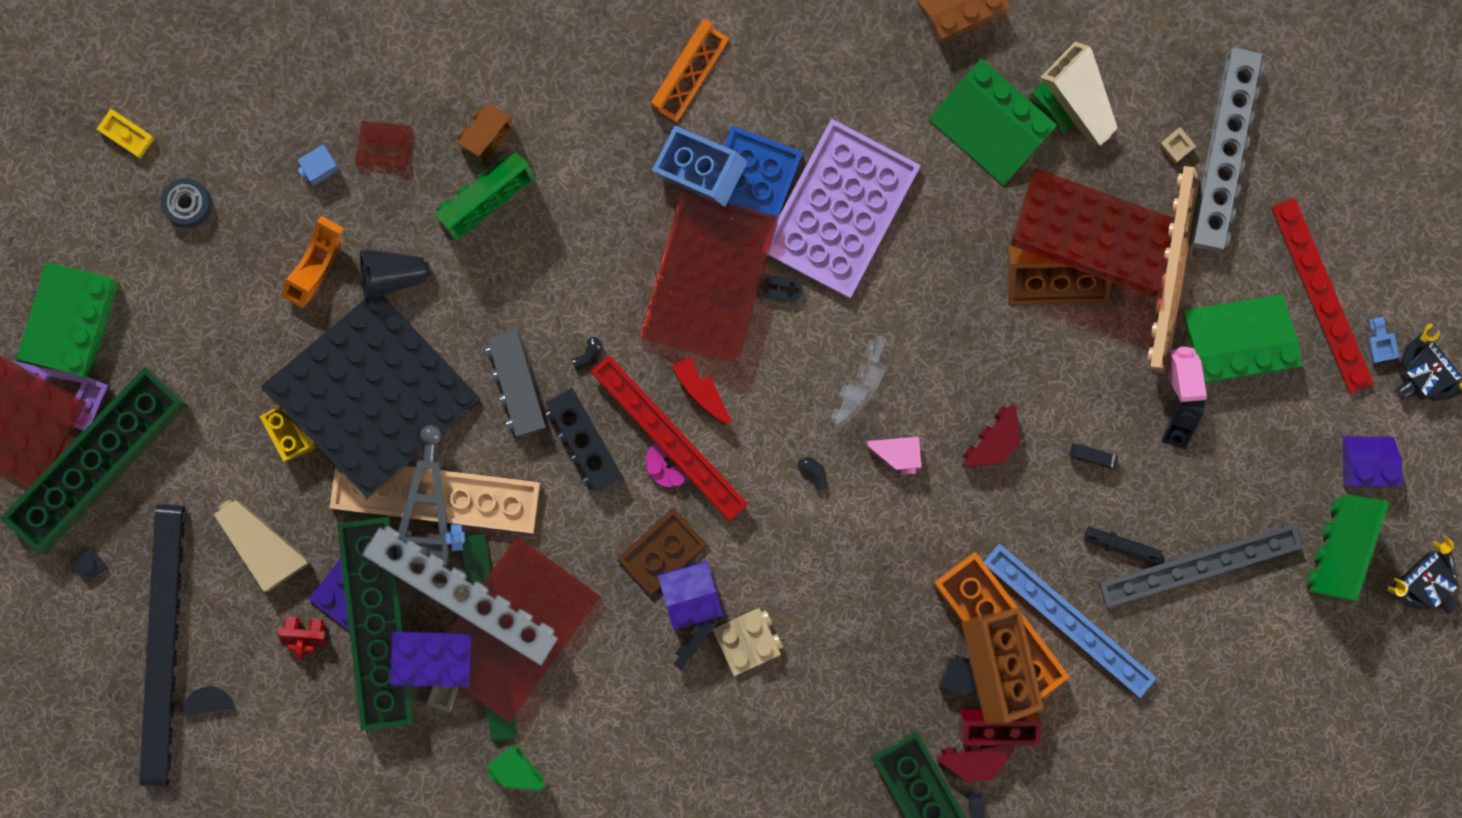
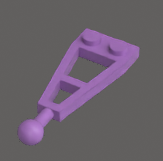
M9 361L8 365L0 362V373L3 374V381L62 422L83 431L99 415L111 386L90 377L85 378L59 370ZM17 370L39 374L32 390L14 378ZM50 377L81 383L68 414L41 397Z

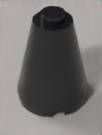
M370 249L361 250L360 271L363 278L362 288L365 300L375 299L426 282V277H430L429 262H425L424 257Z

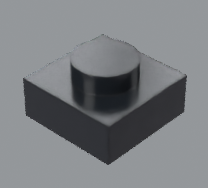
M90 547L70 562L85 583H88L108 568L93 547Z

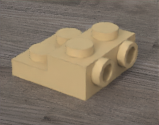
M757 608L713 629L734 676L781 655L779 649L783 648L778 635L772 636L768 626L772 625V622L766 610L761 612L760 608Z

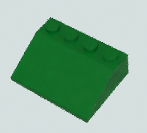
M982 58L928 119L1003 186L1057 126L1056 123Z
M513 151L510 155L508 153L503 154L496 161L497 165L491 170L488 168L483 170L476 177L478 179L471 186L466 184L458 190L456 198L452 201L446 200L438 206V212L435 213V216L455 241L535 179L529 164L516 152Z
M45 262L16 359L85 378L91 377L119 282L95 273Z
M1283 294L1183 310L1189 347L1193 348L1201 359L1205 383L1293 370L1303 366L1298 339Z
M1346 494L1339 495L1338 499L1335 498L1330 507V513H1333L1331 522H1327L1322 531V537H1325L1322 547L1319 546L1314 555V561H1317L1315 569L1309 572L1306 579V585L1309 586L1307 592L1335 602L1357 601L1389 502Z

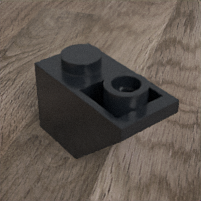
M1177 395L1161 442L1186 450L1204 413L1205 400L1181 402Z
M956 655L954 659L948 657L938 686L963 696L976 691L977 687L972 665H969L970 659Z

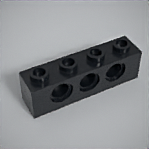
M573 388L545 402L548 409L544 411L552 424L557 422L561 431L557 432L563 445L569 444L573 450L570 457L576 468L582 466L586 473L582 478L589 490L594 488L596 492H599L623 478ZM567 413H574L577 416V421L573 426H566L563 423V418ZM586 435L589 437V445L586 448H578L575 441L578 436ZM592 457H599L602 460V466L599 470L592 471L589 469L588 461Z

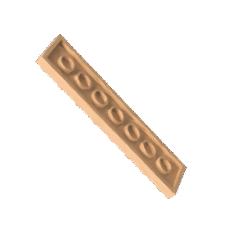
M1184 166L1183 174L1179 173L1177 178V189H1180L1179 198H1175L1173 202V213L1176 216L1175 222L1170 223L1168 237L1172 238L1170 248H1166L1164 262L1168 263L1166 273H1162L1160 288H1163L1162 298L1158 297L1156 304V313H1159L1158 323L1154 322L1152 328V338H1155L1154 348L1150 347L1148 352V363H1151V367L1156 373L1167 375L1168 352L1172 349L1200 181L1195 168Z
M404 467L368 500H365L335 468L330 509L402 517L416 467ZM424 469L418 493L435 494L431 469ZM441 470L448 523L534 534L540 482ZM415 502L411 519L438 522L436 503Z

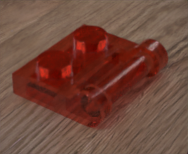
M362 121L358 151L356 153V165L364 166L365 164L395 167L399 171H407L412 126ZM367 148L400 151L401 153L399 158L370 155L366 154Z

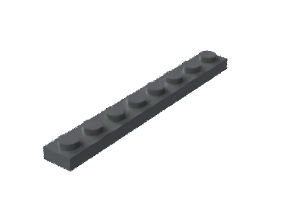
M1291 524L1100 582L1099 586L1106 608L1299 550L1303 547L1296 525Z

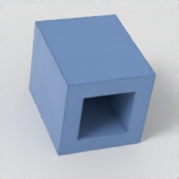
M324 144L298 159L301 165L298 168L300 175L305 182L310 180L313 185L340 171Z

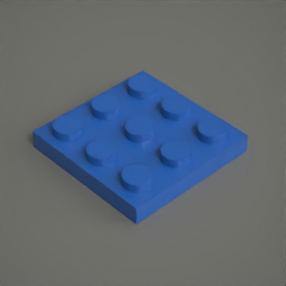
M732 126L724 147L736 151L748 163L726 205L776 223L803 152Z

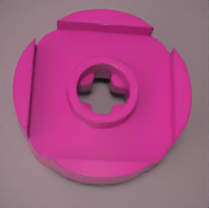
M655 442L648 450L646 456L647 470L652 479L665 487H676L688 482L690 479L678 466H672L671 469L666 467L667 462L664 459L669 456Z

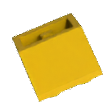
M279 407L259 416L283 462L316 449L311 441Z

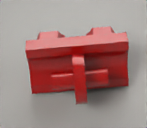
M287 616L283 628H278L277 636L280 637V643L288 644L287 651L296 652V659L303 660L305 653H314V646L327 647L328 639L325 634L323 620L310 619L309 629L300 630L301 620L297 617Z

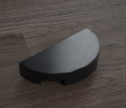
M205 686L195 690L187 697L183 706V716L235 708L232 698L224 690L218 687Z

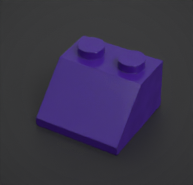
M1343 436V487L1395 488L1402 486V459L1394 437Z
M707 561L658 575L673 630L723 616Z

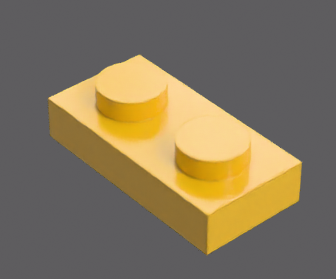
M112 109L109 110L97 127L99 132L140 159L155 139Z

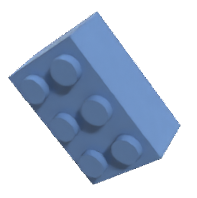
M674 126L652 171L667 182L725 207L748 161L734 150Z

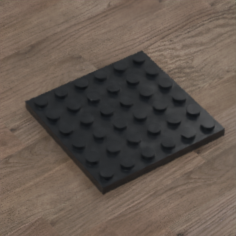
M384 296L363 300L261 385V389L365 500H368L424 451L425 444L420 437L424 427L428 425L436 426L442 435L481 400Z

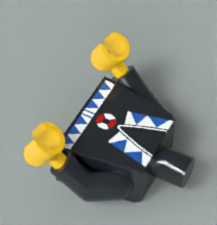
M1433 324L1426 325L1423 335L1419 334L1405 347L1400 362L1402 369L1399 371L1405 382L1396 388L1397 394L1403 400H1407L1415 393L1420 400L1427 398L1432 402L1450 400L1462 394L1461 374L1434 342L1438 339L1440 330L1435 335H1430L1427 332L1432 328Z
M1445 535L1443 536L1444 542L1442 545L1437 541L1433 542V546L1438 552L1436 550L1428 551L1399 579H1394L1396 581L1394 589L1391 587L1387 588V591L1395 594L1403 606L1421 611L1424 609L1433 610L1440 605L1447 614L1453 612L1459 606V603L1450 595L1459 586L1456 581L1458 576L1452 553L1454 543Z

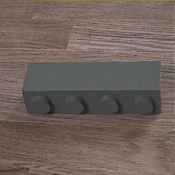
M514 330L487 338L489 345L485 346L489 361L494 360L496 369L492 370L496 385L501 384L503 394H500L499 397L503 409L508 408L510 418L506 419L510 433H515L516 437L519 438L546 430L547 427L519 332Z

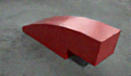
M690 357L672 365V369L682 386L702 409L727 426L732 424L711 376L701 380Z

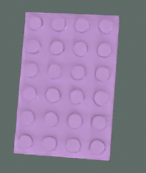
M831 119L761 249V253L850 299L921 165Z

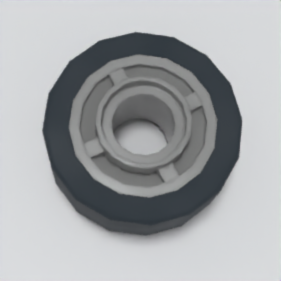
M180 178L172 181L165 188L161 196V207L164 215L172 223L183 228H193L201 225L208 218L212 210V199L209 191L200 182L191 178ZM186 197H191V206L182 209V200Z

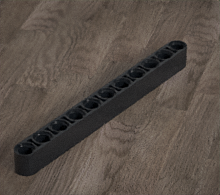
M158 504L155 509L139 774L141 786L168 787L170 783L168 770H171L172 753H169V744H172L173 728L170 726L171 718H174L172 692H175L176 676H173L174 666H177L175 640H178L179 624H176L177 615L180 614L178 589H181L182 573H179L180 563L183 561L181 538H184L185 522H182L183 512H185L184 505Z

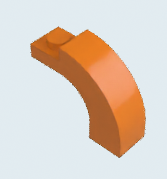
M323 216L317 220L305 255L285 280L281 294L282 297L301 308L305 307L319 289L338 256L343 243L341 239L343 227Z

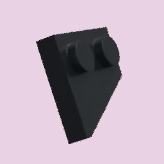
M722 616L707 620L703 626L698 623L689 634L693 639L689 644L684 641L675 654L679 657L673 664L680 670L684 668Z

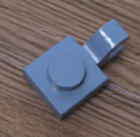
M1384 317L1369 320L1371 331L1374 337L1367 338L1372 363L1400 358L1395 333L1387 334Z
M450 525V530H448V533H445V544L451 546V551L463 550L462 543L465 542V532H462L461 525Z

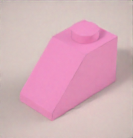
M1189 347L1169 350L1167 378L1180 401L1206 400L1207 394L1201 359L1195 350Z
M919 437L866 442L867 448L894 471L900 470L901 475L916 474L915 469L922 467Z

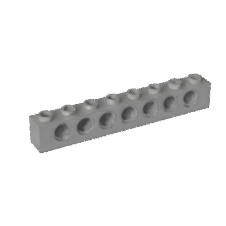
M1232 48L1227 54L1190 247L1219 253L1224 247L1229 245L1231 233L1228 232L1229 222H1233L1236 208L1232 207L1233 201L1240 192V184L1237 183L1238 175L1243 173L1245 159H1242L1243 150L1248 148L1250 141L1247 129L1248 125L1251 126L1253 123L1255 111L1251 110L1253 101L1257 100L1259 94V86H1256L1257 78L1261 77L1264 69V62H1261V53ZM1237 74H1244L1247 77V83H1241L1237 78ZM1233 97L1241 99L1243 103L1242 108H1238L1233 104ZM1229 121L1237 124L1238 132H1232L1228 128ZM1223 146L1231 147L1233 156L1225 155ZM1218 170H1224L1228 173V181H1223L1219 178ZM1214 194H1219L1223 197V205H1217L1214 202ZM1209 218L1218 221V230H1214L1209 226Z
M388 526L385 530L379 528L363 553L364 556L541 665L558 639L553 636L555 630L544 623H541L540 626L535 625L531 622L533 618L531 615L519 609L518 613L509 608L511 603L499 595L496 599L487 595L489 589L478 582H475L474 585L469 584L465 581L467 577L465 574L455 568L451 572L442 567L445 562L433 554L429 558L420 553L423 548L409 540L407 544L403 543L398 539L400 534ZM398 545L402 548L403 555L399 560H391L388 557L387 550L390 546ZM414 559H420L425 564V569L420 574H414L410 571L409 566ZM436 573H443L447 577V583L442 588H437L432 584V577ZM458 587H466L468 589L469 597L467 600L460 602L455 599L454 592ZM486 600L491 604V610L487 615L478 614L476 607L480 601ZM504 614H509L513 618V624L508 629H503L499 626V618ZM525 628H532L535 632V637L531 642H523L521 639V632Z

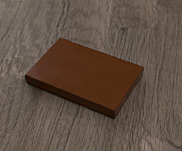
M673 507L620 555L617 560L652 597L661 589L658 578L659 574L685 567L708 544Z

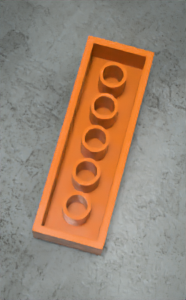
M976 552L971 553L932 583L960 622L985 614L1018 608ZM1021 613L1042 699L1070 678V676Z

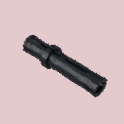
M1088 526L1086 529L1088 533L1085 532L1084 542L1104 547L1105 551L1108 552L1113 550L1153 563L1154 565L1159 563L1157 558H1161V549L1117 536L1116 532L1113 531L1108 533Z

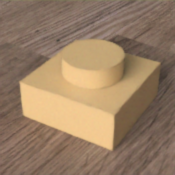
M1180 127L1159 144L1175 164L1196 147Z

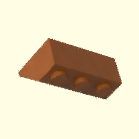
M1007 0L917 1L938 45L1005 15L1010 7Z

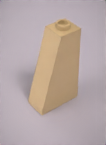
M1074 42L1040 78L1084 138L1101 146L1111 137V134L1117 129V125L1090 46Z
M231 499L227 500L218 507L220 511L214 514L264 592L271 591L311 564L309 559L242 502L237 500L232 502Z

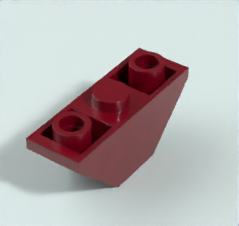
M1013 404L1008 408L1002 406L996 413L994 418L998 422L992 428L987 425L978 436L981 439L978 446L975 448L971 445L962 457L965 461L962 465L965 468L997 465L1007 460L1020 444L1016 406Z
M1015 745L992 746L990 748L966 746L967 750H961L959 753H957L956 747L941 749V754L936 755V760L968 783L994 779L1015 750Z

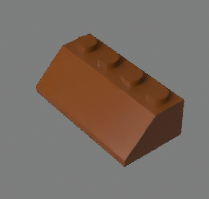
M1110 245L1008 246V305L1109 303L1114 264Z
M1020 607L962 621L985 724L1007 723L1044 709Z

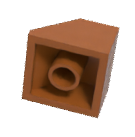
M490 104L485 108L481 107L473 117L475 121L470 128L465 127L458 136L459 142L457 143L463 151L483 166L514 128L511 117Z

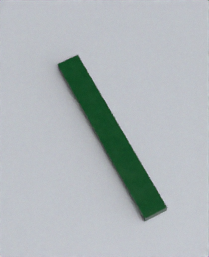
M483 533L465 536V542L462 543V556L465 575L467 576L466 582L471 585L478 582L489 589L487 595L496 599L486 535ZM486 600L480 601L476 607L478 614L487 615L491 610V604ZM473 623L491 741L517 737L503 643L500 639Z

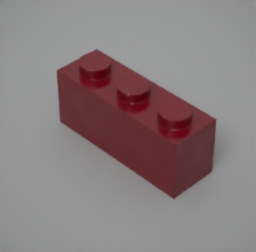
M959 709L958 734L963 746L1040 745L1042 721L1038 712H1034L1007 723L985 724L982 709Z

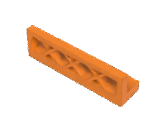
M706 19L702 20L651 101V108L676 123L729 41L727 36L712 28L711 22ZM709 34L722 40L717 49L706 51L705 40ZM701 46H703V51H704V52L698 53V51L700 50ZM708 54H713L709 61ZM705 55L707 65L704 70L693 72L691 64L693 59ZM689 67L691 73L684 74ZM701 74L698 80L695 81V75ZM692 76L694 86L691 91L680 93L679 81L682 78ZM676 88L677 94L671 95ZM688 95L684 102H682L681 97ZM678 97L681 107L676 115L663 108L667 100Z

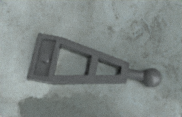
M428 425L422 429L420 434L421 440L425 444L424 460H418L398 530L400 534L398 539L405 544L409 540L423 548L420 552L428 558L433 554L445 562L443 566H447L449 545L445 544V533H448V522L440 461H434L435 445L441 439V432L436 426ZM424 469L432 470L435 494L418 493ZM415 502L436 503L440 538L406 536ZM396 545L395 560H399L403 555V551L400 546ZM414 559V560L411 562V563L424 564V562H423L422 560H420V559Z

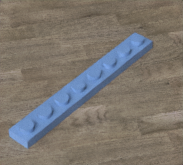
M998 544L983 561L990 571L1138 698H1141L1157 679L1001 544Z

